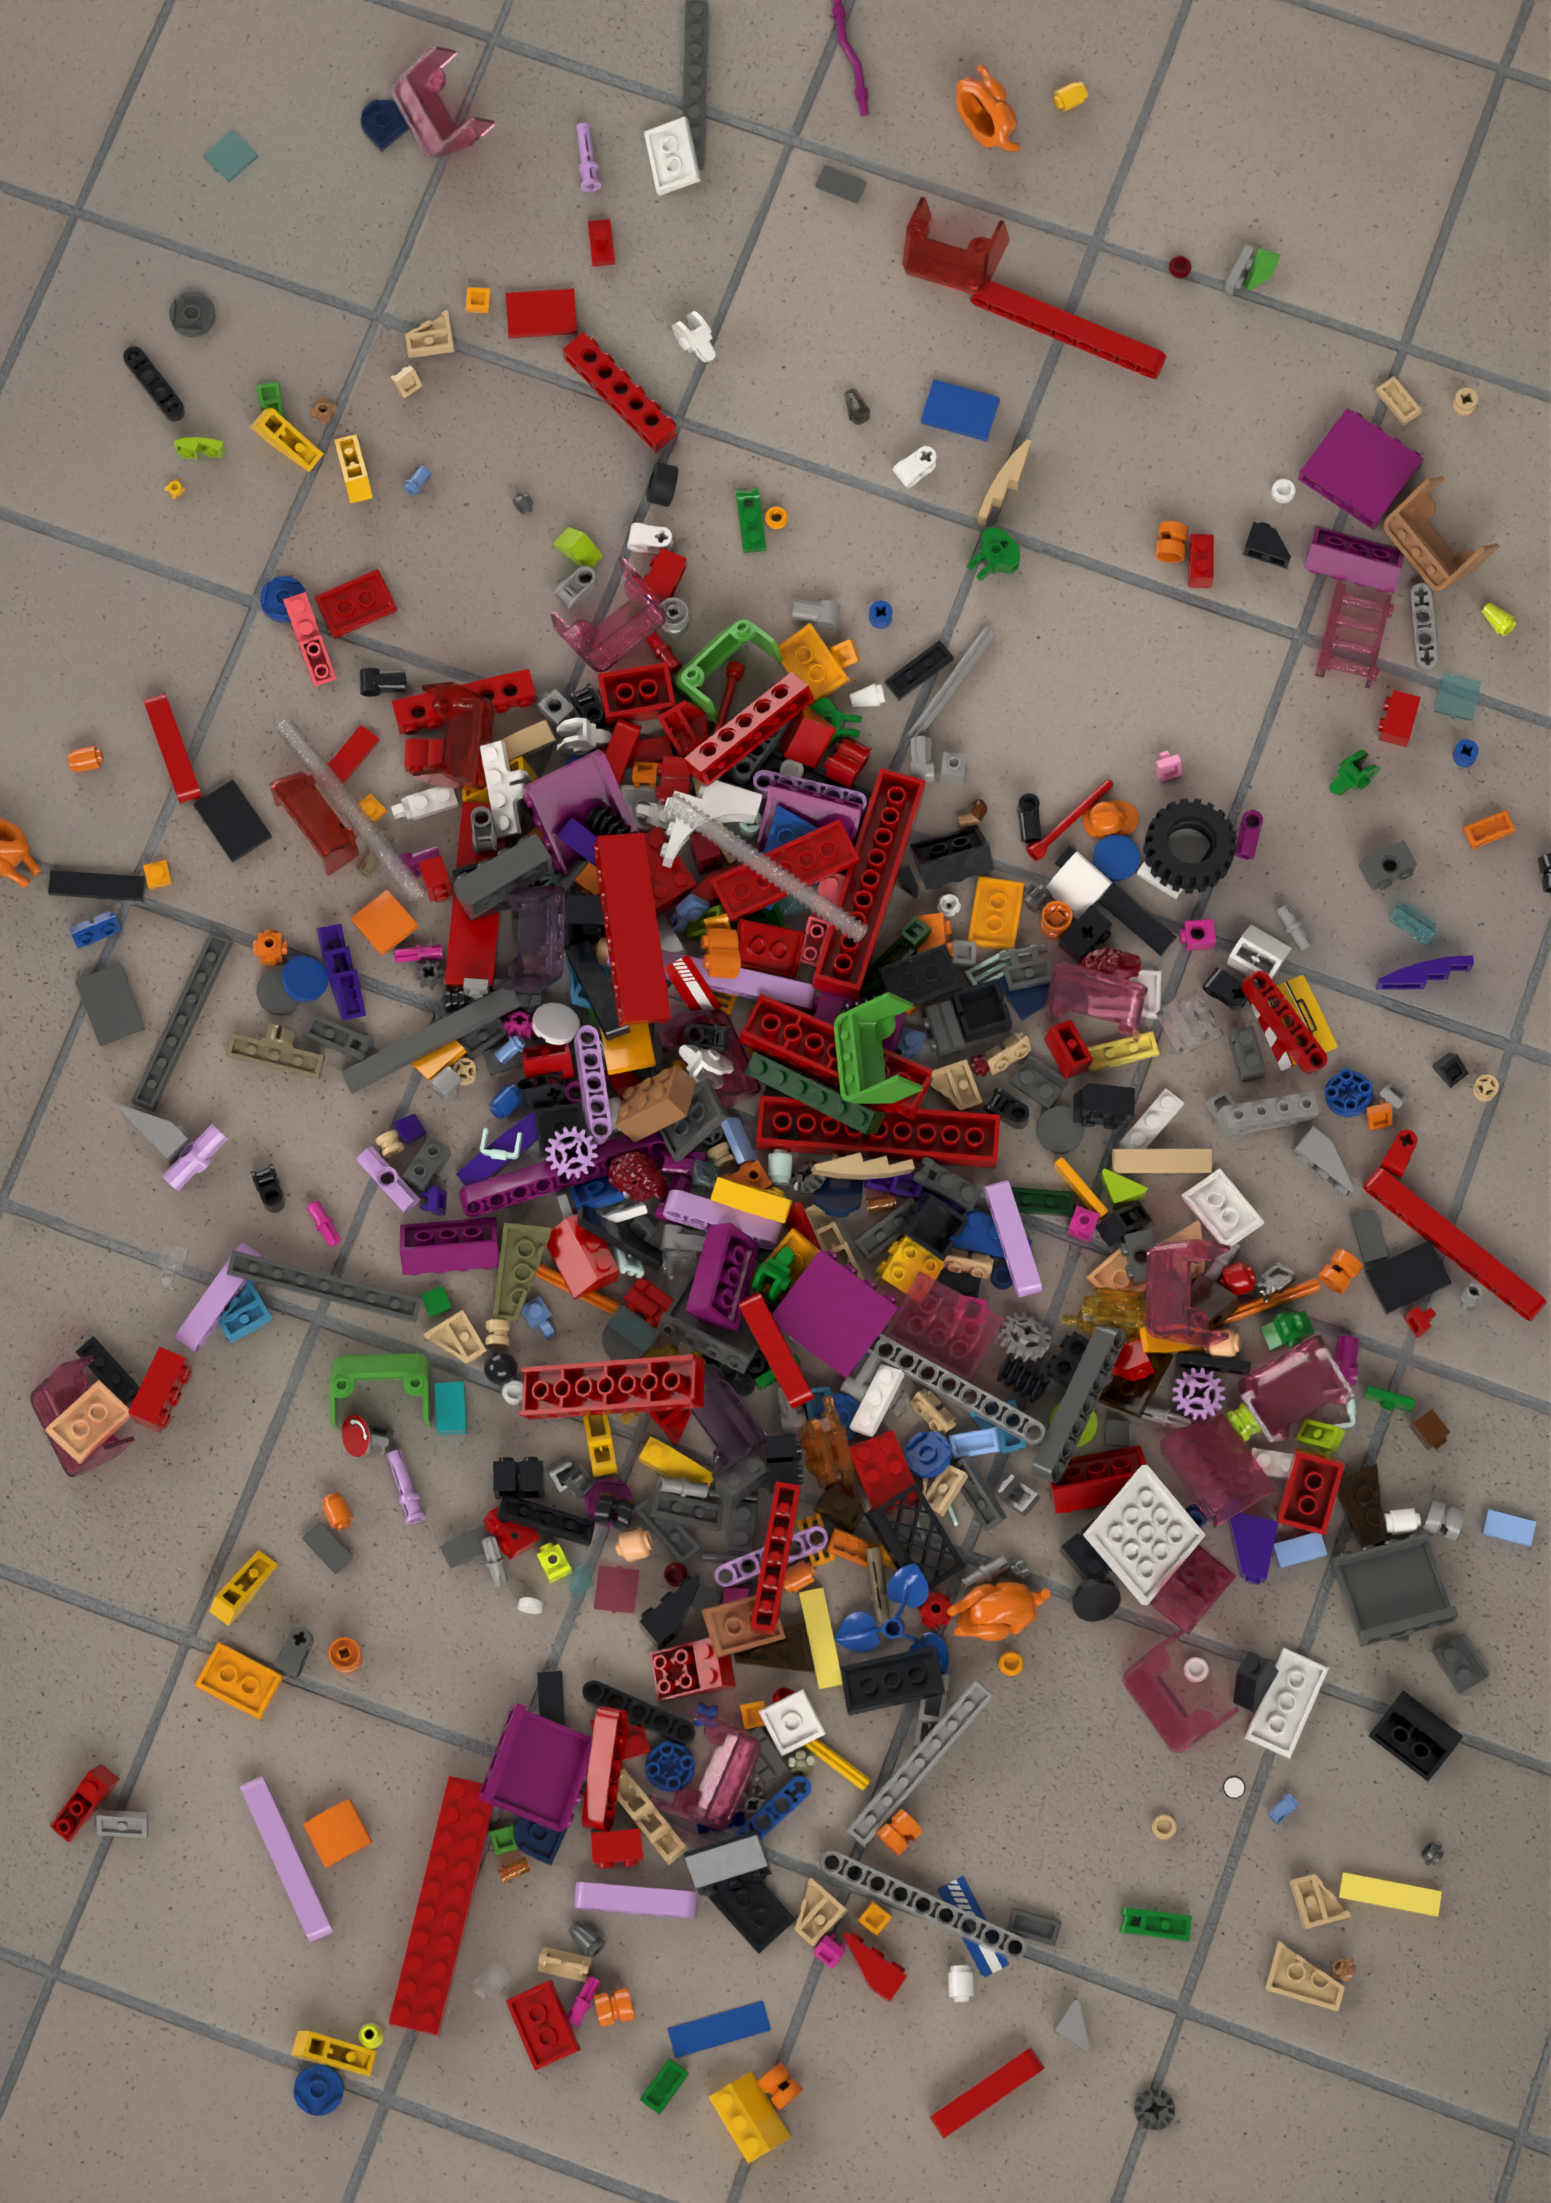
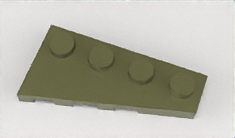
M504 1223L493 1319L518 1322L553 1228Z

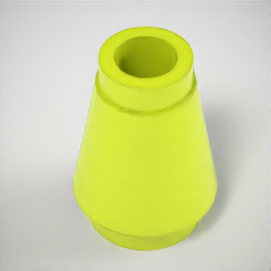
M1492 602L1483 608L1482 613L1497 634L1501 633L1503 636H1506L1516 626L1514 616L1497 607Z
M369 2023L361 2028L359 2040L364 2047L374 2049L383 2042L384 2032L379 2025ZM368 2030L374 2032L372 2039H366L365 2037Z

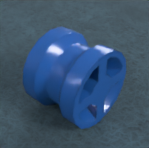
M881 600L871 605L869 621L873 627L883 629L890 625L893 612L891 605Z
M1469 739L1458 742L1453 752L1454 762L1460 767H1469L1474 764L1479 752L1477 744Z
M699 1702L694 1726L699 1727L703 1725L707 1729L713 1730L719 1706L713 1705L709 1707L705 1703Z

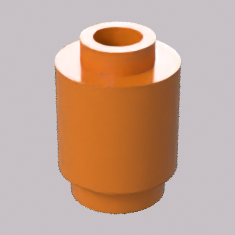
M95 745L75 749L72 753L67 754L72 772L77 771L81 773L101 768L100 763L104 762L102 750L97 749Z
M339 1492L330 1494L322 1499V1509L332 1529L337 1528L338 1531H341L351 1526V1521L354 1517L345 1498L341 1497Z
M801 1560L787 1568L784 1590L787 1594L790 1592L795 1593L814 1582L813 1576L816 1573L809 1562L805 1564Z

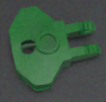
M989 527L982 533L979 554L966 567L969 570H973L981 563L986 566L976 576L979 581L985 579L991 573L1013 574L1019 569V545L1005 530Z
M819 698L811 707L813 711L837 728L826 749H829L838 739H844V736H860V731L857 729H845V722L861 723V716L844 714L842 711H838L835 704L829 698Z
M1362 749L1339 764L1341 768L1337 772L1340 775L1329 784L1330 793L1341 796L1350 789L1357 790L1359 788L1362 790L1371 783V780L1376 777L1381 768L1378 765L1372 764L1362 770L1360 765L1369 756L1367 751Z
M791 1247L782 1248L775 1259L769 1258L767 1262L763 1261L756 1272L752 1284L753 1291L758 1293L764 1289L767 1283L770 1284L772 1287L768 1296L772 1303L781 1298L784 1291L790 1287L793 1281L790 1268L795 1260V1255Z
M1288 1311L1275 1316L1276 1320L1260 1328V1332L1264 1335L1268 1344L1269 1352L1285 1347H1295L1301 1344V1341L1315 1334L1306 1311L1294 1312L1292 1314H1289Z

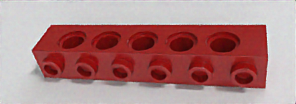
M582 332L563 348V359L657 453L676 437L677 425L669 415L665 416L660 411L661 408L653 399L650 401L645 396V391L639 384L634 385L630 380L629 374L623 368L619 369L614 364L615 361L609 353H603L598 348L599 344L592 336L588 337ZM588 357H594L596 359L593 362L585 361V359ZM603 373L611 374L608 378H603L600 375ZM620 388L627 390L623 394L616 393V390ZM635 404L642 406L639 410H634L631 407ZM650 420H655L658 422L654 426H650L647 424V422Z
M528 668L392 700L399 734L412 735L420 729H437L442 724H458L463 722L464 719L471 717L479 719L492 712L505 713L510 708L518 706L526 708L537 701ZM509 689H513L516 691V694L513 696H507L505 695V692ZM485 695H492L494 697L489 702L482 700V697ZM463 700L471 702L467 707H461L459 703ZM441 705L448 707L445 712L436 711L437 707ZM417 711L425 713L421 718H416L413 714Z
M790 672L684 758L690 773L707 787L814 701L809 685Z
M776 1481L750 1625L751 1632L772 1636L776 1634L801 1494L800 1485Z

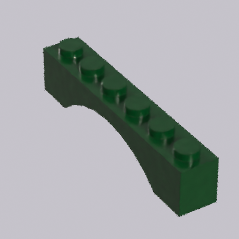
M759 1051L753 1052L745 1074L864 1134H877L886 1111L872 1104H852L841 1097V1092Z

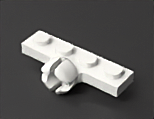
M504 741L480 746L496 838L503 839L521 834L517 801L523 798L522 795L525 794L523 786L526 783L532 782L531 778L524 770L511 772Z

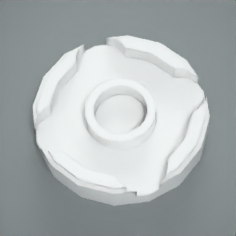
M547 1003L536 1009L532 1018V1028L539 1038L541 1036L546 1039L545 1042L562 1045L571 1042L577 1035L580 1028V1020L577 1014L569 1007L560 1003Z

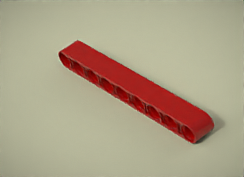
M986 278L979 279L970 298V301L979 308L1148 378H1158L1167 358L1165 353L1154 347Z
M1378 1167L1362 1185L1363 1189L1371 1197L1426 1241L1430 1240L1436 1249L1524 1319L1532 1321L1547 1303L1540 1293L1384 1169Z

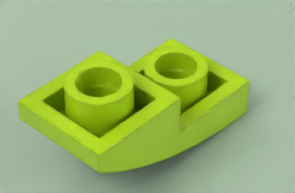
M187 437L174 441L176 453L185 459L194 458L198 460L201 452L210 458H223L226 452L224 442L216 439Z

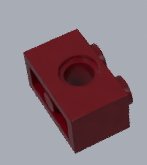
M701 828L694 831L693 835H689L690 852L699 876L721 869V852L712 828L708 830Z

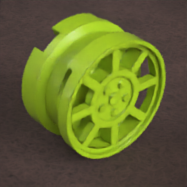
M1244 1403L1239 1405V1409L1235 1411L1230 1410L1226 1413L1230 1424L1243 1442L1248 1441L1252 1434L1261 1432L1257 1421Z

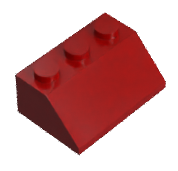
M578 1213L564 1219L553 1228L546 1247L574 1300L618 1282L620 1270L605 1241L578 1225Z

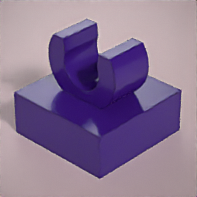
M438 1186L429 1187L428 1192L420 1193L421 1197L428 1198L426 1205H419L420 1209L426 1212L429 1211L436 1216L446 1215L447 1192Z

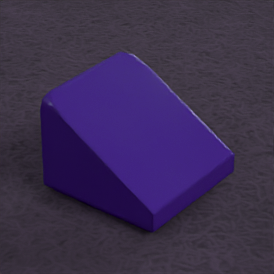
M415 1113L393 1123L406 1146L427 1134Z

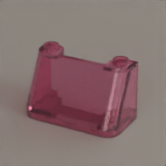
M1316 1335L1246 1375L1237 1384L1243 1401L1270 1444L1287 1438L1291 1424L1332 1401L1333 1404L1339 1403V1405H1344L1355 1395L1353 1388L1321 1335Z

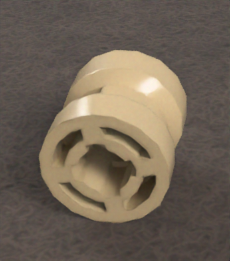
M500 1319L487 1320L486 1330L488 1331V1336L485 1338V1346L490 1348L509 1347L510 1339L507 1337V1332L510 1330V1321Z

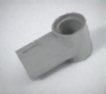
M795 598L792 619L815 623L820 628L833 630L837 627L841 606L839 603L831 600L815 602Z
M926 736L911 738L910 776L926 780V783H934V763L931 761V738Z
M447 1066L430 1081V1084L442 1100L448 1099L452 1101L458 1096L457 1089L462 1080L451 1067Z
M663 1225L660 1250L667 1253H681L682 1251L701 1253L707 1232L685 1230L684 1227L678 1225Z
M866 1352L858 1362L853 1373H850L844 1381L840 1392L850 1395L861 1404L883 1361Z
M781 1387L777 1388L783 1435L808 1431L805 1412L802 1410V1406L792 1409Z

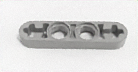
M1419 583L1412 587L1409 594L1414 655L1418 670L1428 673L1435 669L1438 662L1433 602L1429 586ZM1417 591H1421L1424 595L1423 605L1420 606L1419 596L1416 595ZM1418 612H1425L1429 620L1420 622L1417 620L1416 614ZM1420 634H1427L1430 636L1431 642L1422 644L1418 640V636ZM1428 650V660H1432L1429 665L1422 661L1425 655L1424 651Z

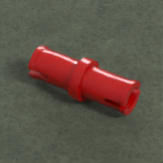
M655 629L650 630L644 635L643 639L655 652L654 656L656 659L661 660L662 663L667 662L671 674L678 672L682 668V663L679 662L671 651L672 647L669 644H665Z

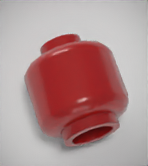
M1245 1262L1225 1267L1222 1271L1223 1277L1219 1278L1221 1286L1236 1296L1252 1291L1254 1283H1257L1252 1266H1247Z

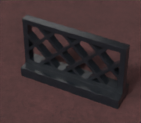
M913 1483L877 1508L870 1509L864 1513L897 1571L910 1564L920 1566L919 1568L922 1573L924 1567L936 1570L934 1580L928 1583L929 1591L966 1567L917 1483ZM914 1491L918 1497L916 1508L904 1506L906 1496ZM891 1505L899 1507L896 1522L888 1520L883 1512ZM903 1509L915 1511L912 1525L900 1523ZM920 1512L928 1514L930 1517L928 1529L917 1527ZM900 1526L911 1528L908 1542L900 1541L898 1538ZM916 1529L927 1532L924 1546L913 1544ZM932 1533L941 1536L943 1540L941 1550L929 1548ZM912 1546L924 1549L921 1563L911 1560ZM928 1550L940 1553L937 1567L925 1565ZM944 1554L951 1555L957 1563L950 1570L941 1568Z

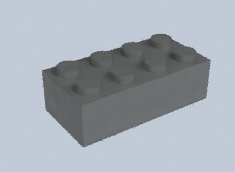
M537 834L527 835L521 838L518 844L511 849L509 847L502 849L494 859L490 861L487 859L479 863L474 871L460 874L453 883L457 899L472 920L553 872L552 859Z

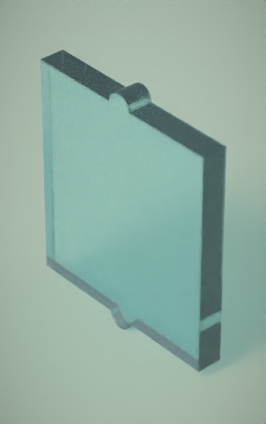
M233 130L203 155L214 167V171L219 172L228 182L258 158V155L248 146V142L243 141Z
M1443 673L1434 712L1451 716L1452 719L1457 717L1472 721L1481 682L1467 679L1463 675L1458 677Z

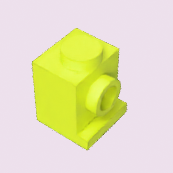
M550 1542L539 1548L540 1553L537 1554V1558L550 1583L572 1573V1569L559 1543L553 1545ZM550 1556L558 1558L555 1564L548 1562Z

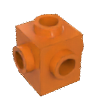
M264 930V933H258V940L253 941V954L257 955L260 964L269 966L284 964V955L288 954V941L284 940L282 933H278L277 930Z

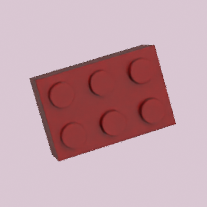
M667 662L598 674V683L607 727L616 726L619 719L630 723L656 719L657 716L675 706Z
M660 826L645 834L656 916L674 907L697 886V883L678 854L671 868L662 866L664 857L660 856L663 843H669V840Z
M159 1346L128 1411V1414L135 1423L161 1433L163 1428L166 1429L172 1418L170 1412L173 1406L177 1407L181 1400L182 1393L180 1391L183 1385H187L192 1377V1367L186 1357Z
M893 1430L848 1447V1457L870 1509L877 1508L915 1483ZM914 1491L906 1496L904 1506L909 1507L917 1504L918 1497ZM891 1505L883 1512L887 1516L897 1512L899 1507Z
M1295 1447L1276 1515L1277 1522L1326 1535L1345 1466L1344 1461Z

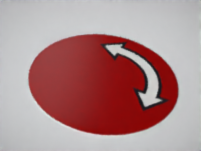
M359 1415L348 1416L342 1427L343 1444L348 1453L354 1457L363 1456L367 1452L370 1443L368 1426Z

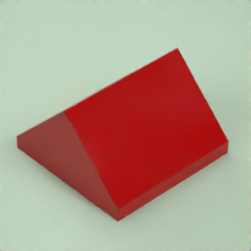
M807 706L792 719L784 737L780 741L783 756L806 766L817 768L837 728Z

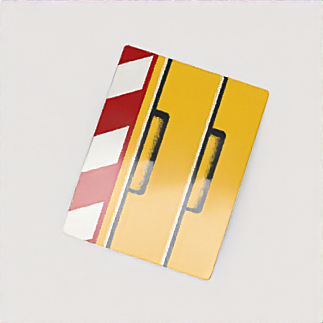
M1304 975L1276 985L1325 1053L1336 1049L1335 1039ZM1248 998L1247 1000L1266 1036L1280 1070L1283 1071L1297 1065ZM1268 999V1004L1273 1007V1002ZM1282 1018V1023L1287 1027V1021ZM1296 1037L1297 1044L1301 1046V1040Z

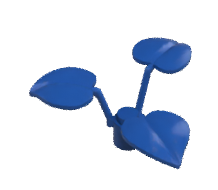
M910 1564L898 1570L888 1583L887 1593L889 1599L892 1602L901 1603L895 1617L889 1618L883 1627H875L876 1622L872 1615L863 1611H857L850 1614L843 1621L834 1636V1640L838 1644L855 1652H869L875 1649L880 1642L878 1631L884 1632L891 1639L900 1636L901 1638L914 1641L915 1644L908 1651L936 1645L942 1674L944 1675L948 1669V1649L944 1640L939 1635L926 1632L919 1640L904 1632L905 1623L900 1616L905 1604L911 1608L918 1607L926 1601L929 1595L928 1582L916 1564Z

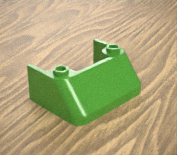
M746 619L727 625L674 675L672 680L679 694L693 705L701 708L716 723L720 719L711 699L699 691L698 688L746 641L751 640L777 662L781 663L783 661L776 641L754 623Z
M887 992L840 1014L836 1018L834 1034L841 1097L845 1101L852 1104L895 1103L923 1090L922 1085L899 1075L886 1080L882 1040L888 1038L894 1032L896 1026L895 1016L913 1008V1003Z
M418 1353L343 1355L335 1359L330 1379V1423L333 1429H338V1399L347 1398L353 1393L355 1381L403 1380L404 1389L409 1395L414 1397L423 1396V1420L426 1427H431L430 1363L426 1356Z

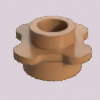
M325 398L317 399L316 406L310 410V415L313 418L316 417L323 424H327L333 418V413L337 412V406L326 402Z
M1342 1957L1334 1964V1973L1332 1974L1334 1980L1341 1979L1344 1982L1351 1980L1356 1971L1353 1958L1348 1957L1344 1959Z

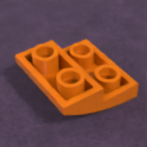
M388 890L384 891L350 918L353 925L366 937L368 942L381 956L419 928L414 919Z
M350 1798L303 1823L325 1868L333 1866L347 1856L353 1855L373 1843Z

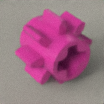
M520 1011L508 1014V1021L504 1022V1030L508 1031V1038L519 1035L522 1039L530 1038L531 1031H534L532 1021H530V1014L527 1015Z

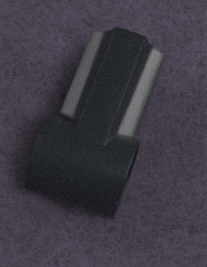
M364 668L360 670V694L362 696L375 697L387 692H406L405 670L380 671L377 668Z
M1032 793L1022 795L1017 805L1020 839L1024 843L1042 840L1039 816L1040 801ZM1030 802L1034 805V809L1027 811L1023 808L1022 804Z

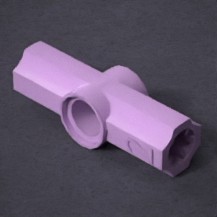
M211 1124L195 1142H190L184 1146L179 1154V1159L162 1177L179 1191L195 1173H201L208 1167L211 1162V1156L228 1138L216 1126Z
M372 1146L364 1150L356 1159L378 1184L379 1188L391 1198L404 1214L415 1207L420 1201L417 1195L398 1176L396 1170L390 1167ZM386 1175L394 1177V1181L387 1185L382 1183V1179Z

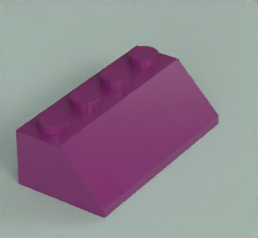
M1316 526L1304 568L1314 574L1323 573L1330 575L1336 580L1342 581L1345 579L1352 581L1357 586H1370L1382 593H1394L1401 573L1404 555L1395 547Z
M496 1217L400 1225L402 1274L416 1276L421 1273L434 1272L439 1274L445 1271L458 1270L463 1272L469 1269H492L493 1267H499Z
M731 1222L708 1226L686 1312L700 1323L737 1331L742 1316L738 1302L747 1297L760 1245Z

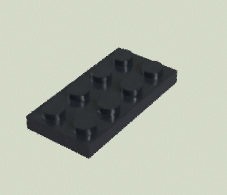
M936 1645L840 1666L846 1708L849 1716L945 1695L939 1653Z

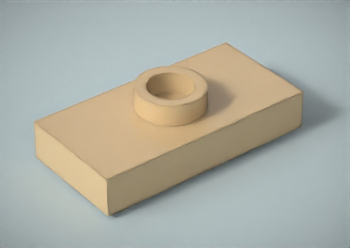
M1395 376L1378 386L1375 390L1403 426L1419 416L1423 411Z

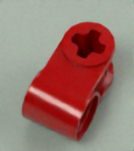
M1408 1129L1400 1131L1391 1148L1388 1149L1379 1168L1401 1178L1417 1145L1416 1134ZM1405 1138L1409 1140L1406 1147L1402 1145Z

